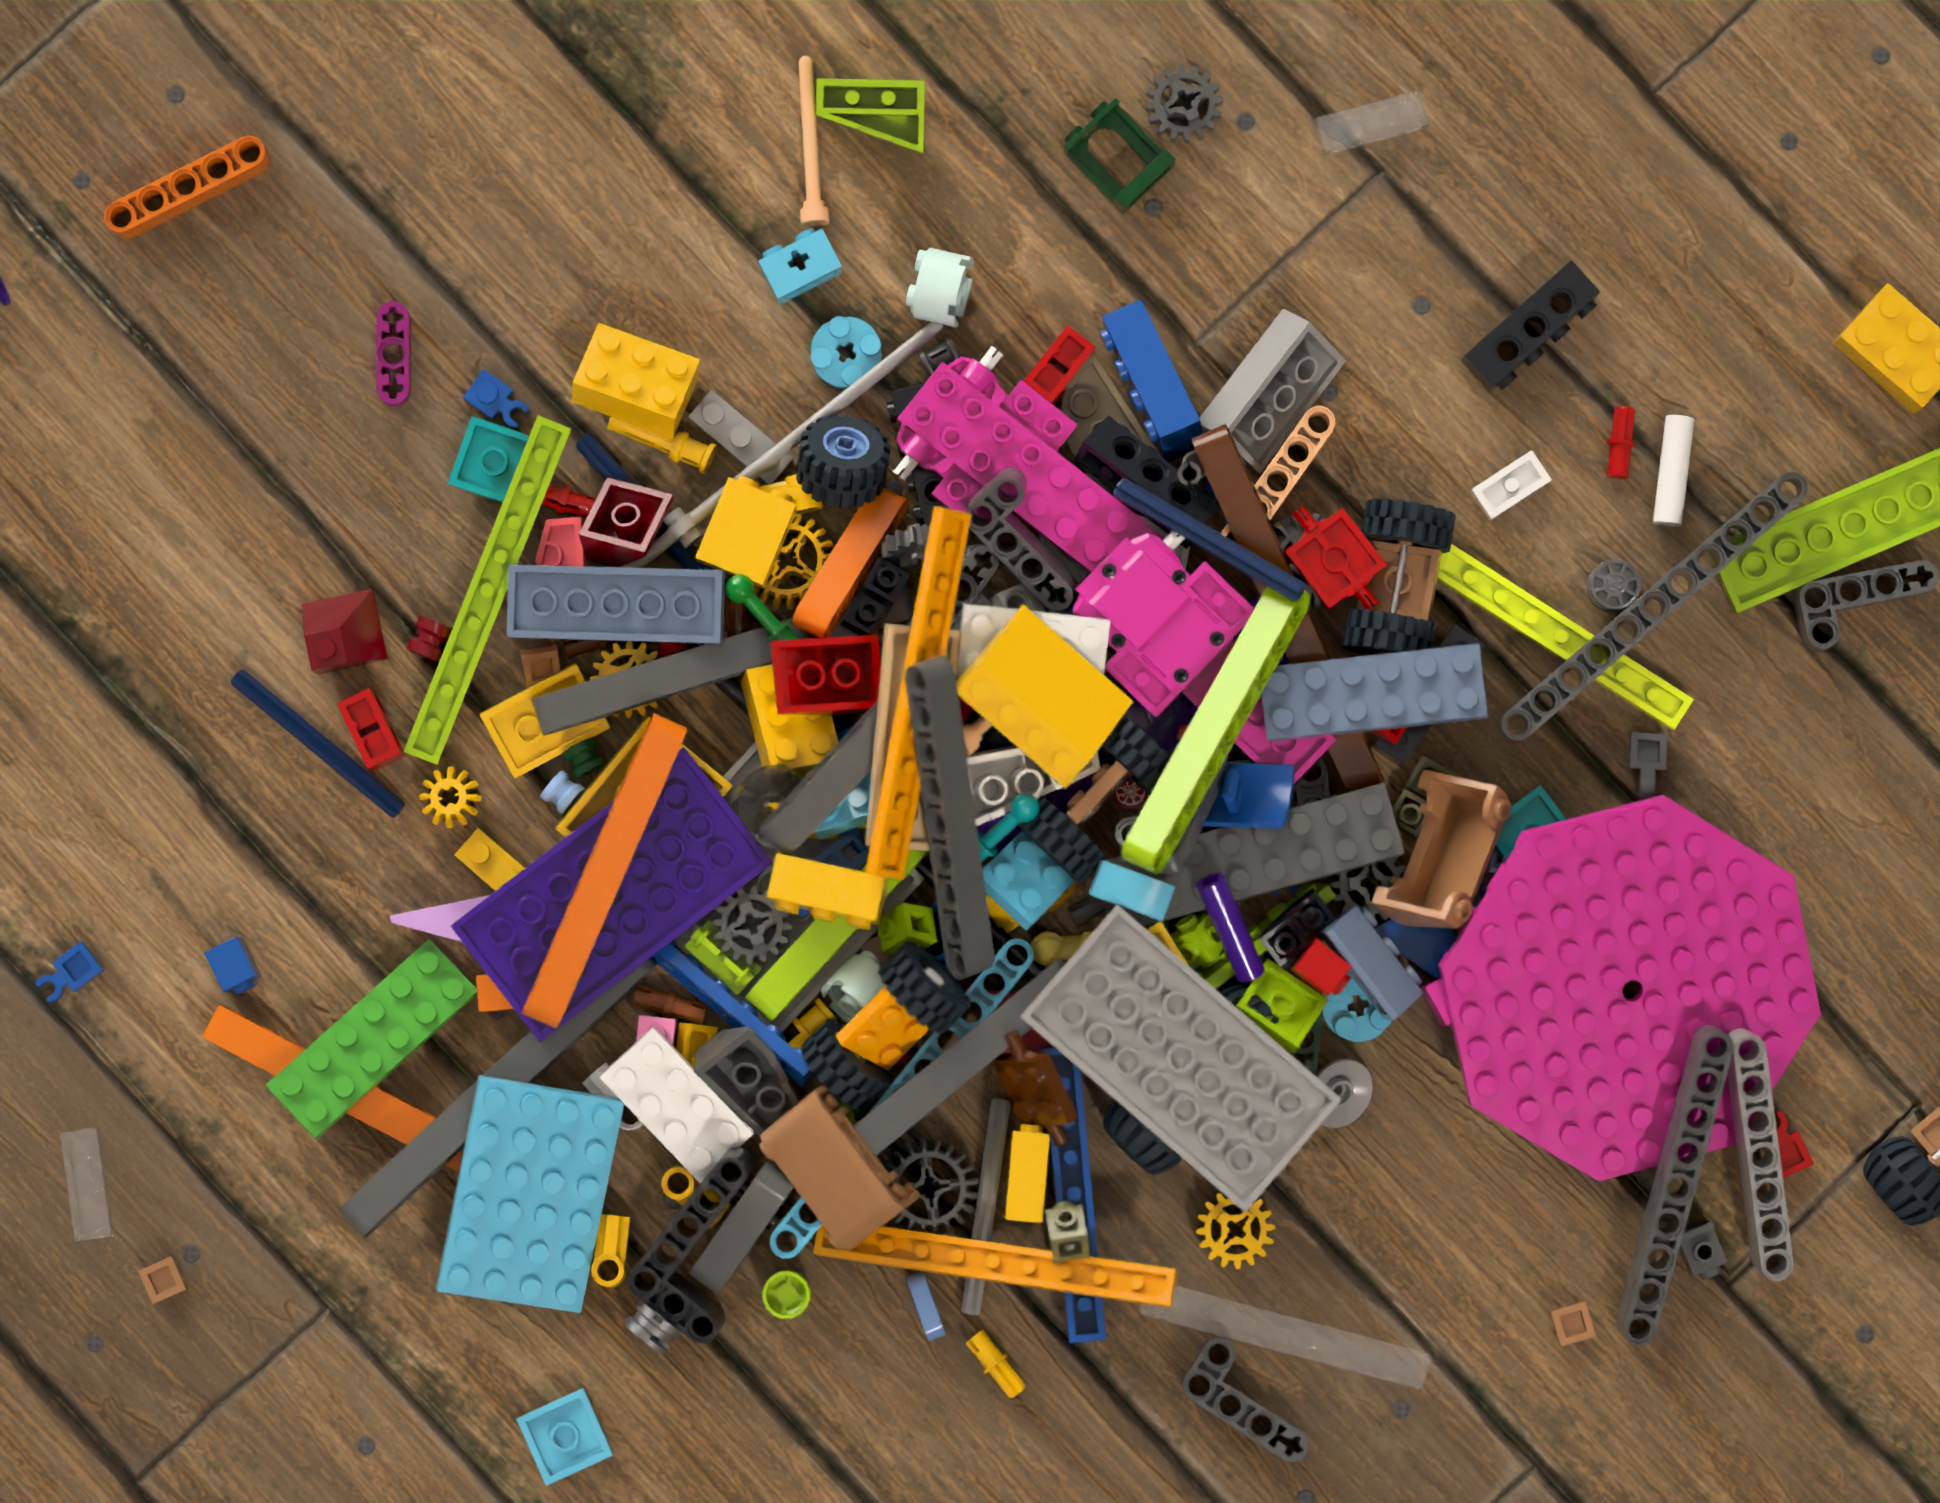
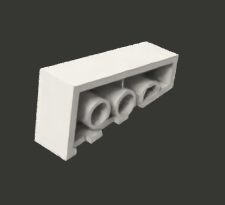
M1016 745L976 752L967 757L976 826L989 820H994L1011 811V802L1019 794L1028 793L1039 799L1040 796L1063 788ZM1098 752L1095 753L1089 763L1071 783L1089 776L1100 769Z

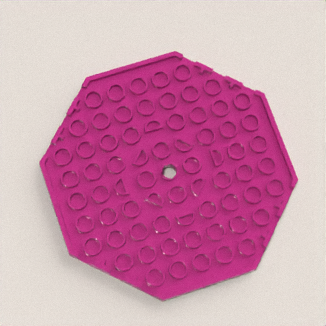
M1664 795L1522 831L1515 842L1516 847L1505 864H1501L1487 886V893L1478 907H1474L1470 918L1458 932L1460 935L1449 953L1446 952L1439 962L1468 1103L1475 1109L1597 1181L1658 1166L1692 1039L1700 1027L1714 1025L1727 1035L1732 1030L1744 1028L1760 1037L1766 1046L1771 1090H1773L1821 1015L1794 875ZM1631 980L1638 981L1641 985L1638 993L1633 999L1624 998L1622 994L1623 986ZM1711 1038L1706 1044V1051L1713 1052L1718 1049L1720 1038ZM1745 1040L1740 1044L1738 1049L1739 1056L1746 1055L1750 1051L1751 1040ZM1704 1072L1698 1076L1696 1081L1697 1087L1701 1088L1709 1083L1710 1072ZM1728 1075L1706 1153L1736 1145ZM1750 1076L1744 1081V1091H1749L1755 1086V1076ZM1700 1107L1693 1108L1688 1112L1687 1123H1692L1699 1119L1701 1115ZM1756 1111L1749 1116L1748 1127L1750 1126V1124L1752 1123L1753 1119L1759 1111ZM1684 1143L1678 1148V1158H1683L1690 1153L1691 1143Z

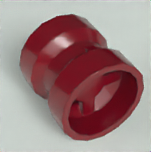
M419 615L415 625L417 628L416 634L419 636L418 638H410L406 649L439 663L443 654L439 644L443 645L444 641L449 639L452 628Z

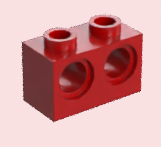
M1067 325L1023 382L1055 406L1065 393L1067 385L1074 380L1083 364L1090 356L1095 354L1096 347Z
M367 688L336 703L367 769L375 772L406 757L374 690Z
M1318 939L1309 944L1290 969L1292 973L1324 997L1329 996L1331 993L1335 996L1339 995L1352 978L1347 974L1352 966Z

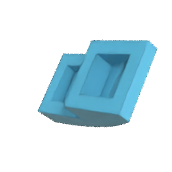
M1100 860L1088 894L1153 919L1163 921L1175 886Z

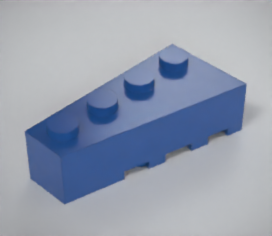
M1140 299L1102 316L1104 330L1099 333L1107 351L1114 350L1118 359L1114 362V365L1122 382L1128 381L1132 390L1128 392L1135 410L1137 412L1141 411L1145 419L1143 425L1150 441H1155L1162 458L1169 463L1195 449L1192 438L1202 434L1201 422Z

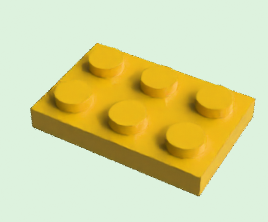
M576 663L480 713L482 721L514 779L557 757L579 742L594 737L610 728L606 717L553 734L542 735L531 700L586 682Z

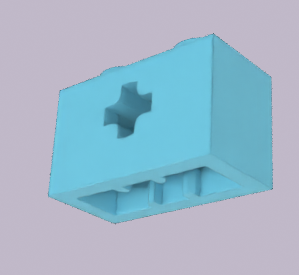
M813 228L805 230L794 237L796 242L784 248L781 244L776 245L762 254L764 258L758 261L759 266L779 305L843 273L842 265L823 229L816 232ZM795 257L805 261L804 270L800 271L797 266L793 267V259Z

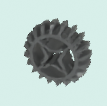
M920 1139L921 1151L915 1152L912 1143L906 1144V1149L910 1154L908 1157L905 1158L899 1151L894 1153L895 1158L901 1162L898 1167L892 1163L886 1164V1169L895 1171L898 1175L894 1181L899 1184L905 1168L920 1158L922 1172L920 1180L912 1184L915 1188L925 1184V1178L927 1177L926 1168L929 1169V1176L935 1178L934 1182L937 1180L940 1185L949 1184L948 1187H942L940 1190L935 1191L933 1198L934 1207H931L930 1198H926L925 1194L922 1195L918 1191L921 1195L920 1198L926 1203L928 1218L919 1217L905 1208L893 1219V1222L897 1224L903 1217L907 1218L909 1222L904 1230H912L914 1223L920 1225L918 1232L926 1233V1226H932V1233L940 1235L938 1225L944 1224L947 1232L951 1233L954 1231L950 1223L952 1218H955L961 1225L965 1223L964 1217L959 1214L961 1209L969 1213L973 1212L974 1207L966 1204L965 1201L967 1197L977 1199L978 1193L968 1191V1185H976L979 1181L978 1178H966L965 1173L971 1172L975 1167L973 1164H968L964 1168L961 1167L959 1163L966 1157L964 1152H961L956 1159L950 1156L954 1150V1144L950 1143L946 1151L942 1152L939 1151L941 1146L940 1139H935L933 1149H927L926 1139ZM931 1157H936L949 1163L959 1178H938L934 1174ZM960 1189V1196L956 1205L947 1214L939 1217V1196L943 1192Z

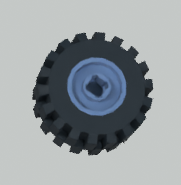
M838 414L830 415V418H818L816 423L811 422L806 427V431H803L801 435L796 465L798 484L802 485V490L805 494H812L813 500L826 502L825 505L830 507L838 505L840 508L848 509L849 506L853 505L857 508L863 506L864 502H873L876 496H880L883 486H885L891 447L887 443L888 438L885 433H879L880 428L875 424L869 425L868 420L863 418L855 419L852 415L846 414L845 417H839Z

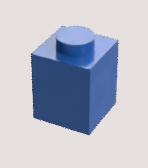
M236 936L204 952L223 992L230 993L234 991L236 995L242 994L255 987L256 985L253 980L261 977L242 937Z

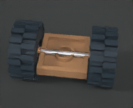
M1373 498L1366 501L1361 532L1386 562L1387 567L1375 575L1367 585V588L1380 603L1375 608L1373 607L1372 610H1366L1358 600L1357 609L1347 611L1341 644L1343 649L1362 655H1380L1434 648L1437 625L1430 622L1441 555L1442 553L1450 552L1456 514L1443 508H1434L1431 505L1405 502L1404 500L1396 499L1395 501L1382 498V500Z
M1124 715L1099 748L1114 764L1110 767L1106 763L1092 777V784L1094 786L1086 794L1080 790L1068 802L1066 806L1069 812L1064 815L1046 798L1040 796L1037 799L1040 805L1038 816L1030 822H1020L1017 825L1036 845L1081 885L1098 868L1100 860L1105 861L1107 859L1097 845L1080 830L1082 826L1128 778L1150 796L1171 759L1158 744Z

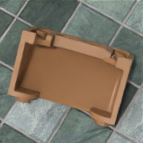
M1423 770L1417 787L1426 791L1427 804L1421 803L1419 811L1426 816V820L1403 878L1392 876L1390 883L1393 886L1390 888L1377 886L1371 903L1398 924L1410 927L1458 928L1468 921L1471 916L1473 901L1503 824L1510 815L1511 804L1506 793L1497 785Z
M823 1084L761 1133L762 1142L760 1143V1148L768 1159L776 1162L825 1227L830 1243L837 1249L843 1248L849 1251L907 1208L921 1195L911 1182L901 1186L894 1181L898 1177L896 1172L892 1171L890 1174L887 1172L845 1116L849 1112L847 1107L839 1108L837 1102L839 1096L837 1094L833 1095L828 1091L829 1087Z

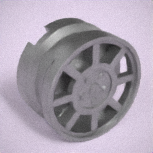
M1621 559L1604 561L1591 572L1587 581V594L1590 601L1597 608L1605 612H1619L1626 609L1637 599L1641 590V579L1638 571L1629 562Z
M641 1300L636 1307L637 1313L633 1317L629 1316L624 1324L642 1341L664 1355L670 1347L668 1344L672 1338L677 1339L681 1331Z

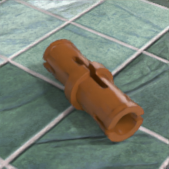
M640 983L637 986L632 1003L634 1007L663 1014V1018L671 1019L673 1017L697 1025H703L708 1007L703 1002L679 996L677 991L671 990L669 993Z

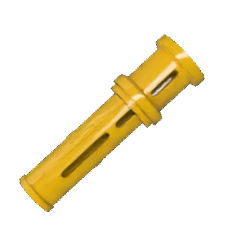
M610 417L607 429L622 434L669 454V458L675 463L682 461L699 468V472L704 475L708 472L717 450L716 444L706 445L694 440L685 431L678 432V434L675 433L674 437L670 438L614 417Z

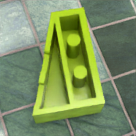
M817 78V117L924 155L925 80Z

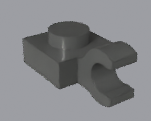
M1636 732L1629 734L1628 770L1639 771L1637 797L1651 798L1655 794V772L1666 771L1668 734Z

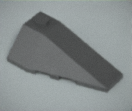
M749 1026L723 1029L696 1050L694 1073L759 1136L799 1103L775 1052Z

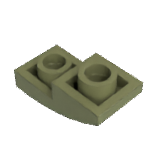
M1425 753L1420 757L1392 807L1397 826L1417 837L1420 835L1426 820V816L1419 811L1421 803L1427 804L1426 791L1417 787L1423 770L1451 776L1455 772L1454 769Z

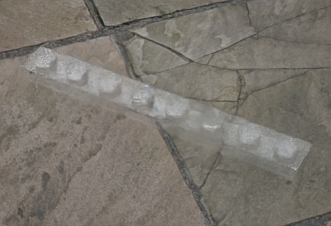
M1175 1286L1172 1308L1140 1304L1138 1314L1420 1390H1423L1432 1355L1180 1286Z

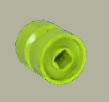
M782 1270L775 1273L766 1282L763 1289V1302L766 1309L773 1316L781 1319H792L800 1315L809 1306L812 1298V1287L808 1279L802 1273L795 1270Z

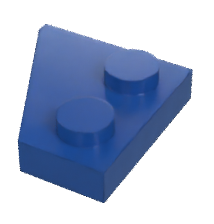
M1392 919L1374 928L1381 939L1387 936L1403 957L1412 961L1434 979L1441 976L1439 962L1446 952L1449 953L1456 942V938L1450 928L1410 927L1398 924Z

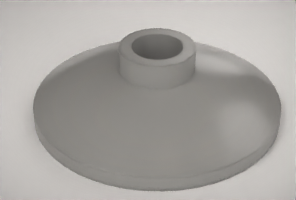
M1339 1059L1327 1064L1317 1073L1316 1077L1342 1099L1321 1125L1328 1128H1340L1351 1124L1359 1118L1367 1108L1373 1090L1372 1078L1367 1068L1353 1059Z

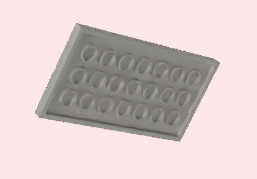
M1119 905L1114 907L1020 1016L1244 1212L1247 1211L1342 1101L1338 1095Z

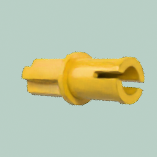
M984 1329L965 1343L985 1368L983 1372L985 1374L989 1372L1009 1398L1016 1397L1025 1389L1024 1382L1006 1361L1008 1355H1003Z

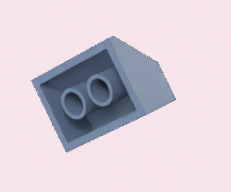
M1351 906L1339 915L1335 921L1321 930L1319 935L1334 953L1352 966L1348 973L1383 1019L1393 1021L1423 994L1418 987L1422 981L1411 966L1408 965L1404 968L1397 960L1396 956L1400 952L1387 936L1381 939L1374 929L1378 923L1365 907L1359 910L1357 906Z

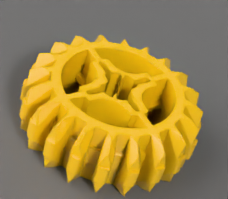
M796 513L794 522L788 533L798 535L787 546L782 547L779 556L788 557L790 553L794 552L795 557L793 559L794 562H797L798 568L788 565L781 571L779 566L782 563L777 558L771 573L772 576L767 582L765 589L755 586L754 594L761 589L764 590L760 596V601L763 604L769 600L770 596H774L773 608L779 609L782 599H787L788 610L794 609L793 599L799 598L800 601L802 600L830 555L824 554V551L834 546L832 540L820 543L819 540L826 534L824 528L818 529L815 533L811 532L815 526V520L809 519L804 527L801 526L802 515ZM807 540L811 542L817 552L815 571L808 568L800 560L804 549L803 546ZM791 575L808 580L805 584L795 589L785 590L777 588L780 583L782 584Z

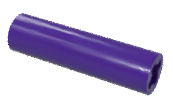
M1214 873L1202 878L1196 885L1237 980L1239 982H1248L1258 978L1265 969L1224 874Z

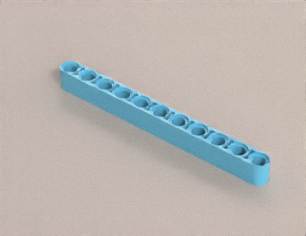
M1022 939L1009 940L994 957L993 966L983 971L965 994L969 996V1002H975L981 1007L982 1016L975 1023H967L960 1016L947 1029L955 1032L959 1040L996 1009L1029 968L1033 961L1034 953L1028 942ZM1020 945L1027 951L1028 957L1023 965L1014 966L1008 962L1006 953L1011 946ZM998 974L1004 979L1005 987L1002 992L994 995L984 989L983 982L988 975ZM936 1030L870 1112L888 1099L897 1088L902 1087L916 1076L915 1065L918 1061L922 1059L934 1061L945 1052L938 1046L940 1034ZM802 1197L770 1237L772 1251L781 1258H791L797 1255L822 1225L819 1219L814 1223H807L801 1218L800 1209L806 1203ZM790 1231L797 1237V1246L793 1251L787 1252L779 1248L777 1237L781 1232Z

